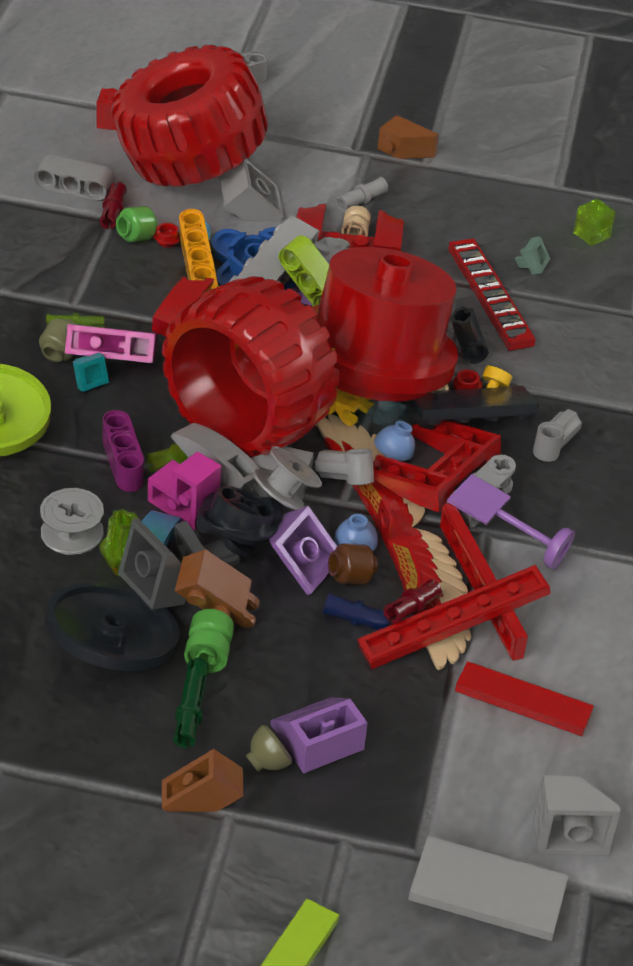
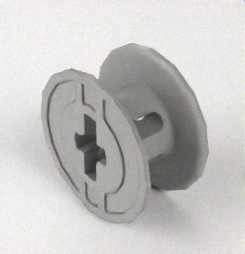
M277 446L271 447L270 453L278 463V466L272 473L262 469H255L253 471L255 480L269 495L283 505L294 510L303 508L304 503L296 492L303 484L313 488H320L322 486L320 478L305 462L294 454Z
M64 488L51 493L42 502L40 514L44 523L41 527V538L47 547L58 553L75 555L91 551L100 544L104 536L103 525L100 522L104 515L103 503L98 496L80 488Z

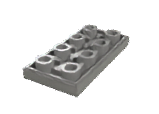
M427 836L408 900L552 941L569 875Z

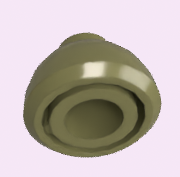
M261 725L252 737L251 751L246 755L248 760L258 772L263 768L267 770H280L291 765L292 757L267 725Z

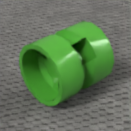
M204 609L193 615L189 639L184 653L187 664L192 659L194 665V658H202L209 664L208 673L220 671L226 666L234 630V623L229 615L216 609Z

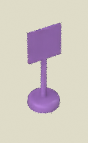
M473 474L447 499L448 503L485 525L496 515L547 545L543 561L552 570L563 560L575 537V531L566 527L560 529L551 539L501 510L510 500L511 496Z

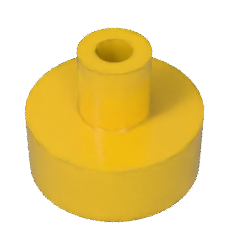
M489 365L485 367L481 376L483 380L488 382L486 388L509 387L513 378L508 372Z

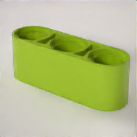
M299 235L279 251L278 258L283 268L312 306L320 304L329 264L309 238Z

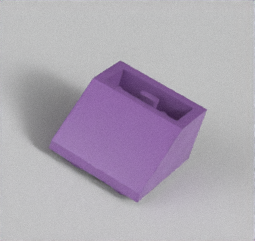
M330 697L272 719L270 725L303 773L364 750L368 723L351 699Z

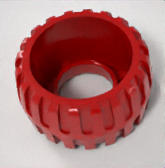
M204 45L202 48L191 46L185 48V51L167 53V56L160 60L156 58L150 61L144 69L139 68L132 74L131 79H126L113 97L111 113L124 152L136 172L147 182L155 183L158 186L167 187L172 185L173 187H184L185 185L200 184L206 180L222 176L225 172L235 169L246 158L253 155L256 147L260 146L268 129V119L262 93L255 77L243 56L237 51L224 46Z
M251 276L210 289L181 310L167 328L166 339L162 345V355L165 357L163 371L164 376L168 379V390L171 397L175 399L179 407L178 411L182 417L187 419L190 424L196 423L219 433L240 448L250 458L261 454L269 455L271 454V447L284 448L305 436L329 413L337 398L338 392L336 387L340 382V372L334 368V364L338 361L336 349L330 348L327 339L331 336L326 326L321 327L317 322L315 316L318 314L311 305L305 306L301 303V295L293 289L284 290V285L281 282Z

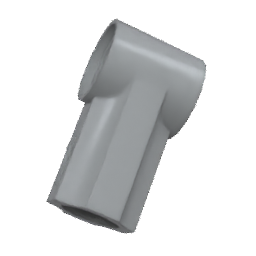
M570 409L564 412L560 411L550 422H543L538 426L533 447L535 457L548 462L558 459L561 448L581 429L582 422L579 420L577 413Z
M372 450L320 451L315 460V471L322 478L345 479L347 484L351 485L374 482Z

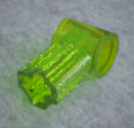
M124 509L113 511V515L109 518L107 537L99 546L100 553L112 572L117 576H120L118 572L132 520L138 518L134 512H128Z

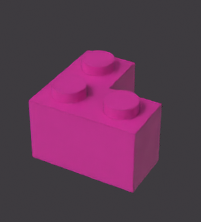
M198 451L181 464L171 460L148 478V502L169 515L181 517L182 522L187 521L190 527L196 530L198 510L202 507L204 499L209 494L216 492L218 487H220L221 465Z

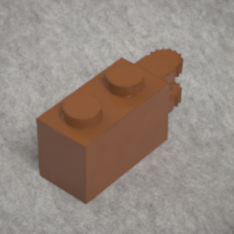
M206 549L182 558L175 587L176 593L186 598L188 603L198 606L203 610L216 609L226 613L235 624L241 627L252 628L255 625V616L245 610L258 609L260 602L257 597L249 592L252 582L250 578Z

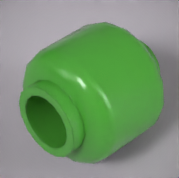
M147 206L124 208L116 220L117 232L127 242L150 240L153 238L158 226L156 216Z

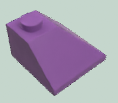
M306 506L283 514L276 533L269 540L305 593L309 595L328 575V558L337 545L310 507Z

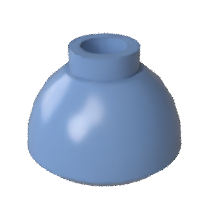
M396 421L395 425H389L377 434L374 439L375 446L380 453L388 458L398 461L410 460L415 451V441L411 434L412 427L404 421Z
M353 514L339 525L334 536V542L337 546L342 543L365 544L374 551L378 545V535L375 527L368 521L366 516Z

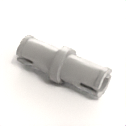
M379 177L365 185L359 184L355 186L354 190L336 198L337 205L342 212H346L351 206L365 205L372 198L388 191V184L383 177Z

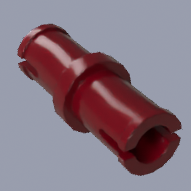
M113 182L108 196L103 200V212L99 223L105 229L109 228L110 222V228H115L118 215L124 209L123 200L127 187L121 182H118L116 189V182Z
M429 579L416 589L409 588L402 593L399 599L385 605L384 615L388 621L392 619L391 623L396 624L410 614H418L424 610L426 604L441 597V586L438 582L433 584L434 580Z

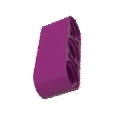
M108 411L103 416V446L116 485L121 490L127 492L139 490L144 484V457L131 419L124 411Z

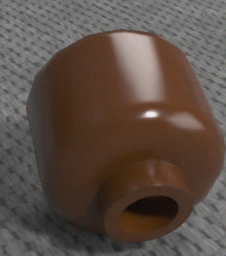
M342 543L330 553L328 558L330 575L342 585H365L371 580L378 569L377 557L373 555L371 548L365 544Z

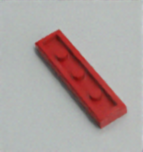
M467 661L455 688V692L579 736H583L594 705Z

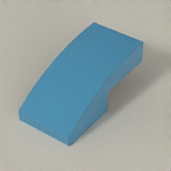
M153 510L142 520V523L165 546L174 540L175 524L182 522L181 517Z

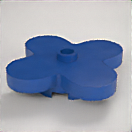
M276 227L266 228L259 231L257 235H246L247 232H240L235 229H223L213 235L211 241L212 255L223 263L216 273L218 286L229 283L234 275L238 276L242 272L245 262L250 257H255L262 242L269 240L273 236ZM292 278L284 285V290L293 289L297 286Z

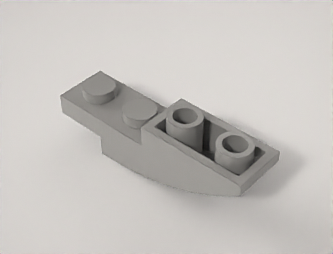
M192 423L171 435V438L188 458L198 451L220 464L221 484L223 486L237 487L260 498L272 497L257 483L253 476V471L260 469L259 466L240 448L219 433L205 426Z

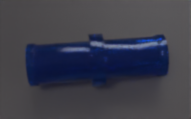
M331 593L328 594L323 614L351 621L350 625L354 626L361 624L380 630L387 627L390 622L386 619L384 611L366 606L364 601L357 600V602L334 596Z

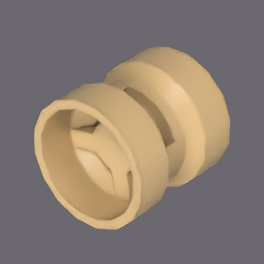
M362 206L349 207L344 214L341 233L368 236L371 219L369 211Z

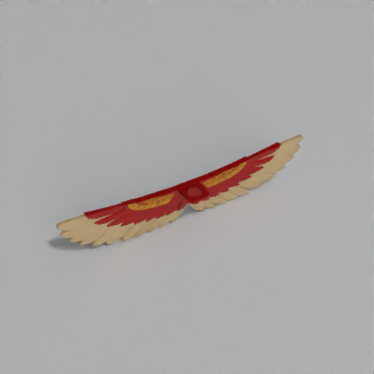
M332 414L328 415V419L324 418L316 425L329 450L346 452L353 449H370L373 456V470L381 471V468L375 466V457L377 455L384 456L375 446L374 439L377 436L376 434H372V437H370L368 431L360 425L358 429L355 425L350 427L343 423L339 417ZM375 479L374 482L369 484L352 485L372 517L390 553L404 591L409 588L416 589L429 579L434 580L433 584L438 582L441 586V597L426 604L423 611L468 593L467 586L462 581L463 576L456 569L457 564L455 560L448 556L449 550L442 544V539L428 531L413 528L423 518L425 507L397 495ZM470 629L426 646L437 670L444 668L447 659L451 664H455L459 658V652L462 654L465 652L466 641L471 640Z

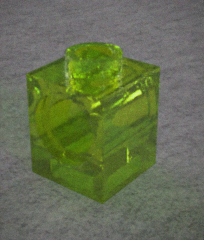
M598 198L579 206L573 233L591 246L610 238L616 211Z

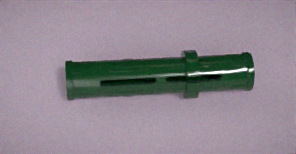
M194 658V665L193 660H189L181 703L175 712L177 725L173 742L181 748H189V745L191 747L194 746L197 727L203 717L201 704L209 664L202 658Z

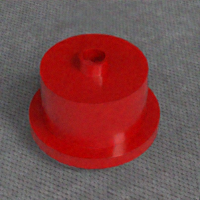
M355 247L339 251L333 255L329 263L320 304L313 306V309L318 314L315 316L317 322L321 327L326 326L331 336L327 339L330 348L336 349L338 361L334 364V368L340 372V382L336 388L363 398L395 402L414 400L447 385L454 376L458 361L457 347L447 335L457 289L452 277L437 265L423 258L387 248Z

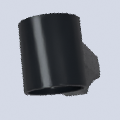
M462 306L454 309L450 320L464 359L470 364L484 361L489 351L473 308Z

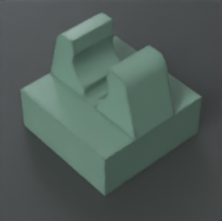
M541 236L531 238L526 247L520 250L522 256L515 257L518 267L529 268L532 275L541 274L550 260Z

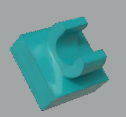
M101 353L84 356L73 361L77 387L84 392L109 383L105 357Z

